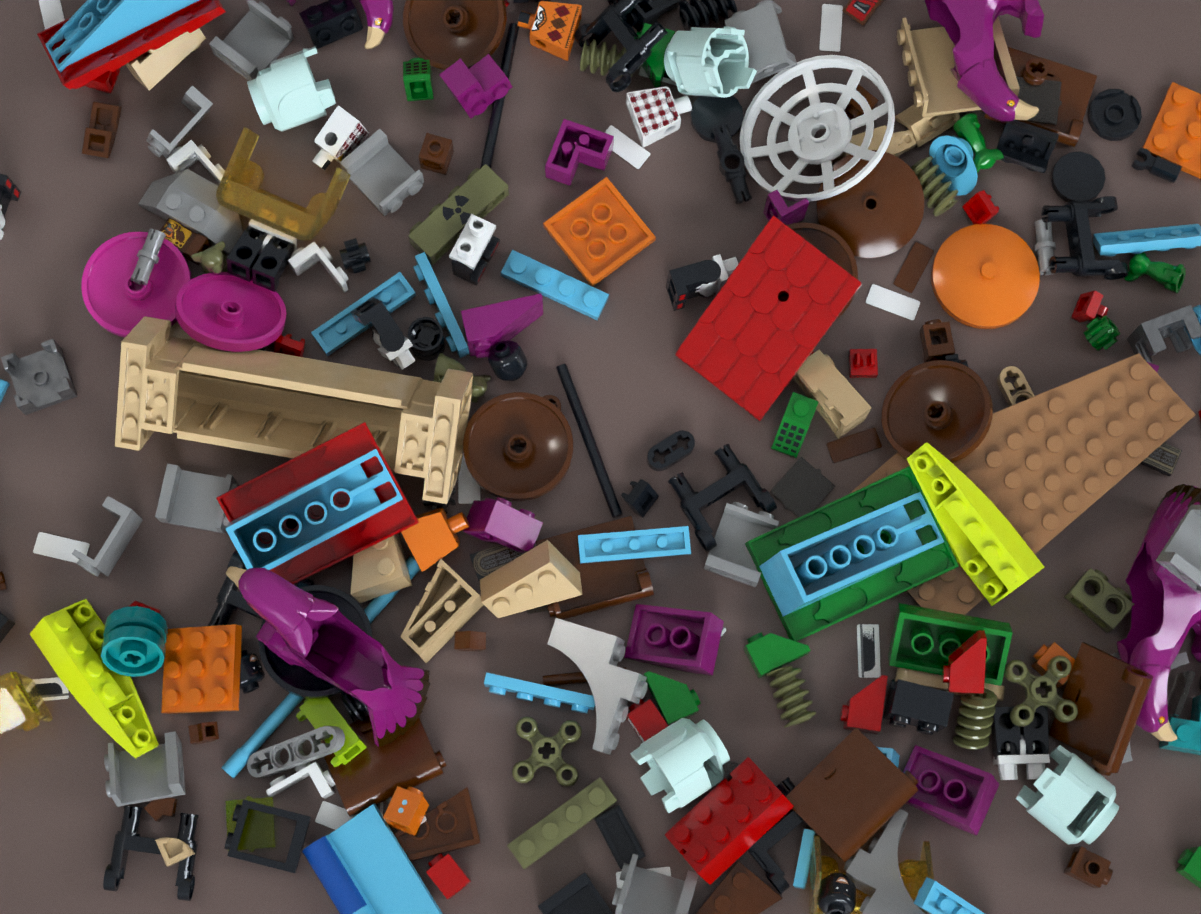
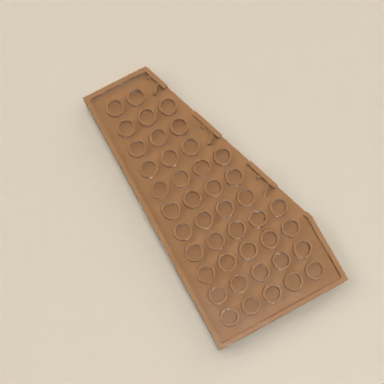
M1138 353L993 413L989 431L981 444L968 456L953 464L992 501L1033 553L1036 554L1196 414ZM896 453L851 493L910 466L907 459ZM959 563V567L907 591L920 607L962 615L968 613L985 598Z

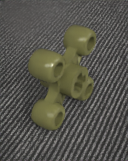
M1064 656L1053 657L1047 664L1046 673L1040 677L1032 675L1028 671L1027 665L1021 660H1012L1006 664L1005 678L1012 683L1022 685L1026 695L1025 700L1013 707L1010 712V719L1014 725L1018 727L1028 726L1034 719L1035 710L1040 706L1049 707L1053 711L1055 718L1063 723L1071 722L1077 717V705L1071 700L1061 698L1056 692L1058 680L1065 678L1071 672L1072 665L1068 658ZM1056 663L1061 664L1063 668L1062 671H1059L1056 668ZM1013 667L1019 670V676L1013 673ZM1039 686L1046 691V694L1042 697L1041 693H1036V688ZM1063 707L1069 710L1068 716L1063 713ZM1019 711L1025 713V720L1019 717Z
M532 717L520 718L516 723V732L519 737L531 743L533 751L528 759L519 761L513 766L512 776L514 780L521 784L528 783L533 779L534 773L538 768L547 766L554 770L556 780L561 786H573L578 780V771L573 765L567 764L562 759L561 752L565 745L579 740L582 734L580 724L574 720H567L560 726V730L556 735L546 737L539 732L538 724ZM526 723L532 725V730L528 733L523 732L521 729ZM568 727H573L576 733L573 736H568L565 730ZM547 744L551 745V750H555V754H550L549 759H544L543 754H539V749H544ZM522 767L527 768L529 771L525 777L518 775V770ZM564 771H570L573 774L570 780L566 781L562 778Z

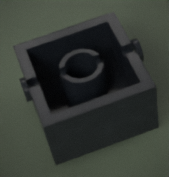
M892 679L883 718L890 720V725L906 728V725H912L917 727V732L933 735L934 732L947 727L954 693L900 679L897 681Z

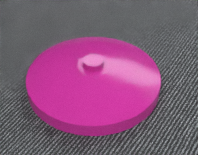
M128 232L107 240L91 255L82 275V296L89 313L101 327L121 337H126L145 316L170 320L171 326L177 322L175 315L177 294L181 287L192 279L190 268L184 256L174 244L165 238L158 254L159 261L157 264H154L148 284H138L130 279L139 259L137 257L138 251L142 250L148 232Z
M214 272L207 273L189 280L179 290L175 305L176 319L181 328L190 337L206 346L232 352L257 350L273 343L282 334L287 315L285 304L276 291L273 292L254 284L253 277L249 282L228 272H221L219 274Z

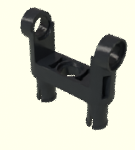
M619 0L616 4H610L591 24L588 23L580 26L574 35L579 46L583 48L585 43L583 38L588 34L593 33L586 40L587 46H590L593 39L596 40L598 45L613 31L627 50L609 69V73L606 76V83L613 92L623 91L630 85L631 75L651 56V49L668 34L666 29L659 22L655 21L639 37L628 23L627 15L643 0ZM623 75L620 80L613 82L618 76Z
M1105 196L1093 201H1070L1064 206H1043L1041 216L1047 215V217H1042L1043 222H1065L1070 257L1052 256L1050 258L1049 266H1055V268H1050L1052 274L1072 273L1077 277L1104 276L1106 280L1121 279L1129 275L1126 263L1120 262V260H1095L1089 217H1102L1101 214L1116 211L1118 209L1116 197Z
M729 444L724 445L723 449L719 448L714 453L728 473L700 492H695L683 472L678 473L677 477L674 476L668 481L680 498V507L694 527V533L698 541L707 552L716 547L717 544L711 534L713 533L712 529L700 511L742 485L757 508L761 507L767 513L777 509L770 493L765 488L762 489L748 466L740 463Z
M235 550L229 561L228 568L233 566L247 570L238 551ZM227 576L216 598L218 606L207 626L227 625L233 610L237 611V609L262 620L263 618L247 604L242 594L237 591L238 587ZM305 578L299 581L296 587L314 585V581Z
M787 777L776 787L786 797L796 786ZM793 809L748 849V852L765 871L767 879L780 894L786 891L790 885L783 877L785 875L767 851L804 821Z
M124 806L121 831H117L115 835L111 863L107 865L104 874V890H118L120 880L124 879L129 850L161 854L155 841L157 839L140 837V834H137L142 811L140 807ZM180 813L181 818L177 839L186 842L195 854L179 862L175 886H178V900L190 901L195 886L193 870L198 844H196L197 841H194L199 815Z

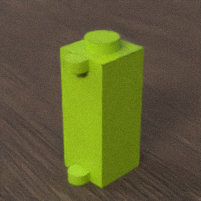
M328 697L306 698L304 704L299 707L301 711L296 714V718L299 721L307 718L315 729L323 726H337L343 730L345 742L339 751L334 752L335 757L331 760V764L334 767H338L342 763L346 765L367 748ZM331 734V737L325 739L324 741L326 743H330V741L333 739V735Z

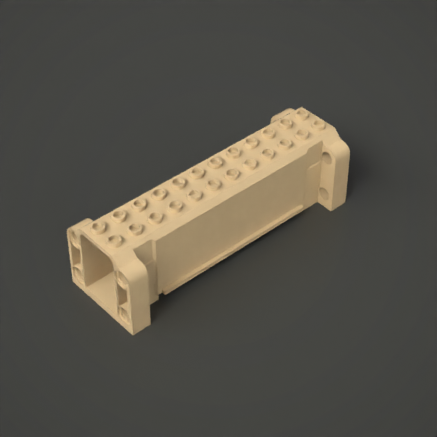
M145 316L121 341L115 447L140 451L155 431L168 434L174 432L177 433L178 439L295 458L365 422L392 473L425 478L422 500L447 504L462 463L463 439L468 425L472 398L473 372L448 368L440 383L423 380L420 377L263 350L245 352L224 351L206 346L196 340L173 337L170 320Z

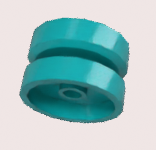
M139 606L123 607L113 611L107 617L104 627V640L101 649L103 663L110 670L125 676H146L156 672L162 667L165 659V643L168 632L166 620L159 613Z

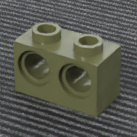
M1090 568L1082 574L1064 597L1108 633L1118 625L1133 607L1134 603L1129 600L1130 596L1124 590L1114 588L1108 583L1109 579L1104 573ZM1085 583H1090L1094 586V596H1090L1085 592ZM1107 601H1111L1116 605V614L1108 612L1106 609Z

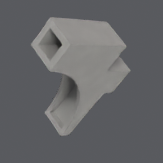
M556 618L547 645L567 655L584 674L592 691L596 708V733L592 749L611 755L612 750L616 749L620 735L618 730L620 724L626 720L628 715L627 703L630 701L639 704L640 698H644L648 687L647 677L617 667L618 662L622 661L625 654V641L623 639Z
M899 809L882 826L883 834L880 839L876 837L873 839L868 848V853L859 849L856 856H852L843 868L846 871V876L854 882L856 889L869 895L864 899L860 907L862 914H924L914 904L913 899L909 895L898 865V845L908 820V813L902 809Z

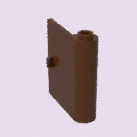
M1008 47L1020 88L1018 98L1039 109L1035 117L1018 121L1059 134L1057 142L1075 147L1084 125L1082 121L1097 75ZM1030 59H1042L1049 66L1047 78L1041 85H1031L1023 78L1025 65ZM986 113L984 114V118L1004 125L1006 124V121L1001 122L992 117H989Z
M632 516L535 542L536 546L548 540L580 572L583 595L548 604L547 608L550 617L555 616L558 619L564 620L654 595L650 575L647 568H645L643 558L580 564L578 535L635 531Z
M1082 642L1062 696L1063 699L1071 700L1077 705V717L1068 723L1060 722L1054 718L1049 735L1092 757L1091 764L1095 766L1094 770L1106 776L1118 773L1153 676L1094 646ZM1063 707V713L1068 716L1069 710Z
M368 715L363 721L357 720L349 724L367 747L346 765L342 763L338 767H334L331 764V760L335 757L334 753L324 756L343 805L350 817L364 811L372 804L377 805L392 798L397 786L407 789L409 786L416 787L444 774L442 768L447 766L440 750L434 752L420 718L404 735H399L392 743L378 747L374 742L370 716Z
M855 728L786 798L793 804L794 807L792 809L846 863L919 790L915 786L918 780L908 770L902 772L866 736Z

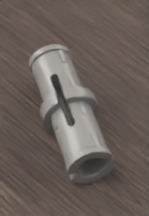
M1042 219L1034 222L1036 231L1034 251L1038 255L1040 275H1044V272L1045 275H1051L1050 268H1055V266H1049V260L1054 256L1056 243L1053 242L1052 222L1045 223Z
M149 229L143 248L137 254L139 259L130 278L132 281L138 284L142 283L143 285L148 284L154 264H157L159 261L158 254L166 234L159 230L154 232V229Z

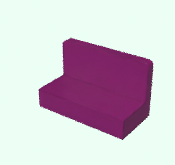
M775 190L767 195L763 213L768 221L774 215L785 225L799 223L805 218L809 201L805 198L788 207L778 190Z

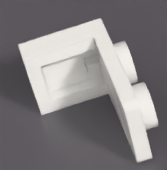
M190 140L183 147L175 148L170 153L169 158L166 159L174 173L188 169L199 160L224 189L229 187L225 179L228 174L219 164L215 166L209 160L211 155L202 144L197 147Z
M312 242L305 248L300 247L295 250L288 260L291 269L297 276L320 261L342 291L345 293L349 290L346 283L349 280L340 266L335 269L330 262L333 258L324 246L319 248L315 242Z
M308 762L295 768L296 773L286 778L285 775L276 778L269 783L271 788L266 790L268 796L273 797L310 776L321 797L326 799L335 794L332 788L335 783L328 770L323 772L317 762L312 764Z

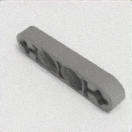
M323 726L262 749L249 757L247 769L253 777L265 778L332 754L343 747L345 742L344 732L337 726ZM331 734L333 735L330 743L321 744L320 740L328 739L331 737ZM306 740H309L312 745L309 755H305L303 752V743ZM284 748L289 753L288 761L285 764L280 760V753ZM262 760L271 761V764L263 765L261 769L259 768V764L262 763Z

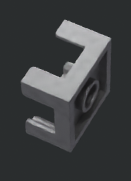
M1188 305L1141 323L1127 339L1134 355L1139 353L1147 362L1152 363L1150 355H1156L1166 349L1163 338L1169 336L1176 352H1183L1192 347L1187 331L1191 339L1201 338V325L1192 306Z
M54 339L42 342L41 346L44 350L18 358L15 353H11L1 357L4 369L10 374L17 394L14 395L16 405L25 415L77 397L62 349Z

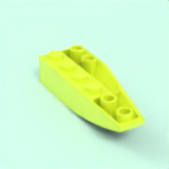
M928 442L907 458L957 562L991 606L998 603L1044 568V565L992 501L964 473Z
M81 600L43 617L30 632V636L79 704L97 724L135 759L157 748L159 743L131 676L120 675L110 670L102 661L101 649L105 625L88 600Z

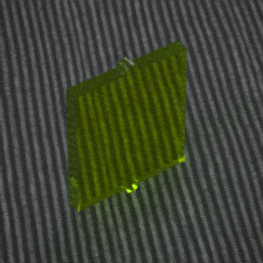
M247 796L244 799L274 807L273 797L252 799L251 796ZM243 799L225 801L227 836L229 832L234 833L237 822L232 821L236 805H242ZM249 809L238 850L254 852L255 849L276 847L274 815Z

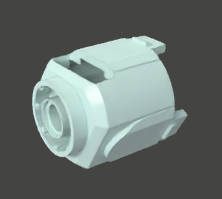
M724 26V28L691 27V31L678 30L668 44L664 55L666 73L671 80L676 82L678 91L684 95L725 98L734 95L738 89H749L757 71L754 68H748V47L742 36L745 30Z
M316 46L309 49L303 48L302 51L270 62L271 67L258 71L256 79L247 81L251 97L263 125L272 122L275 129L283 132L327 116L326 108L336 104L329 79L316 82L306 57L318 53Z
M681 718L640 744V747L630 753L639 765L647 762L650 770L640 777L650 795L652 796L662 790H665L667 793L662 798V802L668 813L677 808L684 807L721 782L725 774L722 765L730 761L724 744L714 729L704 719L695 724L690 719Z
M1059 745L1049 754L1059 765L1053 771L1046 768L1033 783L1038 789L1036 793L1024 785L1016 799L1027 808L1026 811L1066 844H1077L1082 840L1087 844H1091L1107 828L1119 810V806L1114 802L1116 789L1114 785L1076 754L1069 752Z

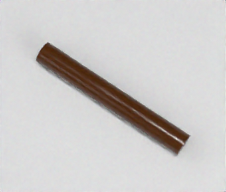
M582 672L543 676V685L546 686L587 682Z

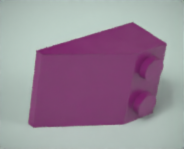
M542 293L462 310V321L470 357L475 355L477 358L488 357L490 350L496 343L510 341L542 316Z
M636 604L624 658L679 671L713 676L724 621L711 612Z
M915 745L904 771L908 770L918 780L915 786L919 791L906 803L951 826L977 836L999 787L995 777L991 773Z

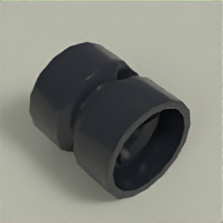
M421 317L412 322L408 329V339L413 345L411 350L414 355L425 361L437 359L439 354L443 353L446 344L442 326L438 321L430 317Z

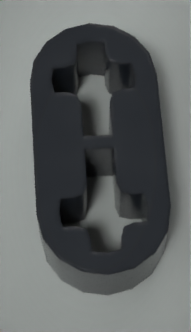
M680 430L654 445L647 455L649 467L655 471H663L689 456L695 446L693 435L688 431ZM678 438H681L683 441L686 439L689 441L686 450L683 447H679L676 450L672 449L677 445ZM667 451L670 453L664 457V464H661L659 461L653 462L655 452H658L660 455Z

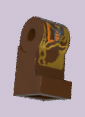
M168 218L159 230L166 234L165 239L174 244L186 259L198 266L200 263L195 262L191 256L212 247L207 237L191 231L171 218Z

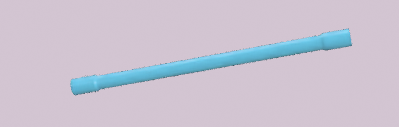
M410 556L406 560L410 579L412 580L420 571L416 560ZM400 590L379 596L371 601L364 609L370 623ZM289 693L244 745L238 748L221 768L232 778H235L246 766L249 757L262 746L304 697Z

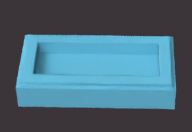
M804 829L793 883V886L796 888L804 889L807 885L816 833L813 830Z

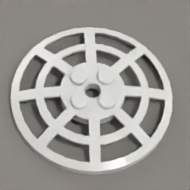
M823 55L797 62V65L774 75L763 85L750 103L740 132V152L744 156V165L752 178L769 193L778 190L781 197L785 200L799 202L807 198L808 201H818L845 192L859 183L874 169L889 146L895 122L894 103L890 91L876 71L857 59L839 55ZM834 67L853 71L847 85L837 83L816 85L813 70ZM803 74L806 89L793 95L781 108L768 101L784 84ZM862 75L870 79L878 87L885 100V103L871 110L867 100L856 91ZM834 92L841 93L842 95L835 105L833 103H821L819 94ZM809 98L810 106L802 110L796 117L788 113L799 102ZM852 98L861 106L864 114L850 120L844 110ZM763 110L774 117L768 130L767 146L751 148L753 128L760 111ZM888 113L887 129L877 152L868 150L873 137L874 120ZM781 122L790 126L788 141L776 144L777 132ZM866 125L862 145L857 146L850 143L852 130ZM826 129L822 137L814 138L818 130ZM793 150L799 159L789 170L782 164L778 154ZM843 152L853 156L844 166L833 171L832 160L839 157ZM769 156L774 167L784 177L774 187L768 184L757 170L753 158ZM860 159L869 161L854 177L835 187V178L848 172ZM808 164H821V176L809 177L799 174ZM793 181L804 184L823 183L824 188L823 192L797 195L783 192Z

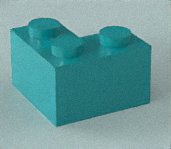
M1201 695L1193 697L1190 720L1174 717L1168 718L1173 732L1177 735V740L1172 742L1160 741L1159 748L1201 755Z

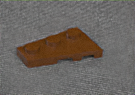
M468 787L426 813L424 816L427 820L419 826L415 836L401 830L394 833L410 861L481 843Z
M737 861L696 914H759L783 898L741 862Z

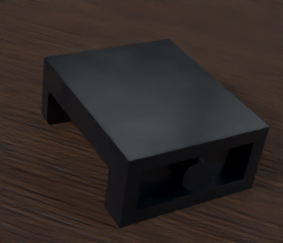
M585 872L538 905L543 914H613Z

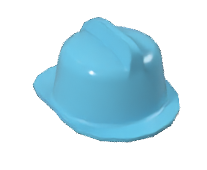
M945 135L936 138L930 146L929 156L933 157L931 161L933 166L936 164L940 166L936 171L937 175L944 172L946 175L942 183L952 182L948 189L949 192L957 189L959 191L957 196L968 194L976 186L978 178L971 145L963 138L956 137L955 135Z

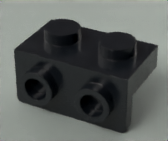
M328 0L319 5L310 6L305 11L299 13L316 49L363 29L357 10L351 0Z
M1018 120L1006 121L996 149L1002 152L1004 157L1001 160L1006 163H1014L1026 167L1030 171L1045 173L1059 134Z

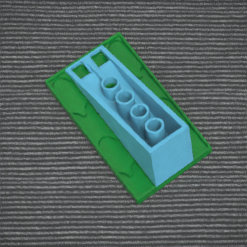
M910 466L745 543L758 572L761 573V580L775 606V610L789 639L796 642L959 567Z

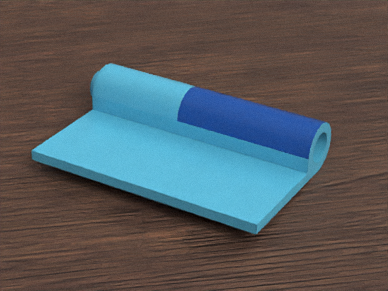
M372 804L329 835L318 839L302 850L340 914H443L376 804Z

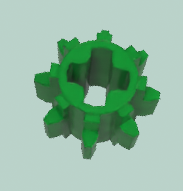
M1106 315L1101 319L1098 316L1086 325L1088 329L1083 332L1086 339L1097 351H1100L1102 348L1105 350L1110 348L1118 341L1116 337L1120 335L1117 326Z

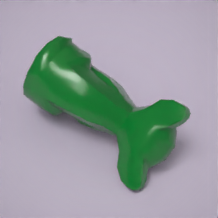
M970 113L955 122L953 129L959 138H963L971 145L975 154L973 161L978 173L980 169L991 168L996 160H1000L1004 156L998 149L986 148L984 136L979 130L981 125L977 119L978 116L975 113Z
M1144 252L1134 254L1135 256L1130 259L1129 275L1124 277L1125 281H1135L1140 276L1146 274L1157 283L1163 285L1166 290L1174 293L1180 291L1186 274L1184 265L1174 266L1161 261H1150Z

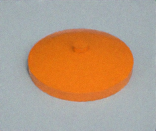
M975 224L956 231L944 241L932 264L931 282L937 301L953 319L972 328L996 329L1015 322L1029 309L1038 292L1040 272L1033 251L1016 233L998 225Z

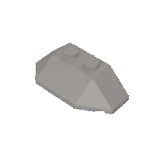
M189 169L153 181L138 203L139 206L164 220L171 218L191 231L207 237L211 246L223 241L225 243L223 251L228 255L244 232L234 195Z

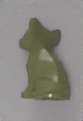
M223 241L191 256L195 262L201 263L202 269L206 274L228 272L227 256L223 251L225 243Z
M440 353L435 367L434 382L441 383L448 368L461 371L467 370L457 360ZM490 375L473 376L471 402L477 403L479 397L485 394L487 381L491 380Z

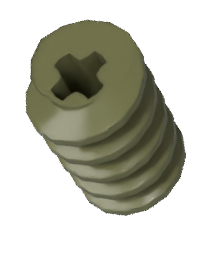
M594 39L590 46H587L585 40L580 60V70L585 71L588 65H590L591 73L595 74L600 67L601 75L605 76L627 50L623 47L621 52L618 53L617 45L614 44L609 51L607 50L606 42H603L601 47L597 48V43Z
M929 156L916 162L911 166V169L915 172L921 183L924 200L929 199L927 207H936L933 215L937 217L958 202V200H955V196L959 191L957 189L948 191L952 182L942 183L946 174L944 172L938 175L935 174L940 166L936 164L930 167L929 164L933 157Z
M786 666L766 674V677H775L769 683L770 687L779 688L773 694V697L783 699L777 704V709H786L780 715L781 720H790L784 728L806 722L817 714L816 711H808L806 709L813 701L803 700V697L809 693V690L799 688L805 682V679L796 678V675L802 669L793 668L792 666Z
M984 688V694L967 693L960 697V701L964 705H960L958 708L959 713L962 715H959L956 719L960 725L955 727V733L958 735L953 737L954 744L970 750L983 749L988 746L990 742L989 735L992 731L991 725L994 721L993 715L996 710L995 705L998 700L997 695L993 691Z

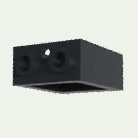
M243 799L242 805H236L232 821L237 822L234 833H228L224 849L229 850L227 855L229 857L296 873L311 817ZM249 809L297 821L286 863L238 851Z

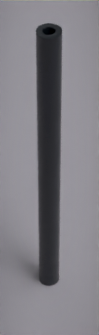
M516 23L509 24L500 67L508 80L519 26ZM505 96L493 102L480 169L485 164L491 168Z
M566 364L556 367L612 518L621 516L623 513Z

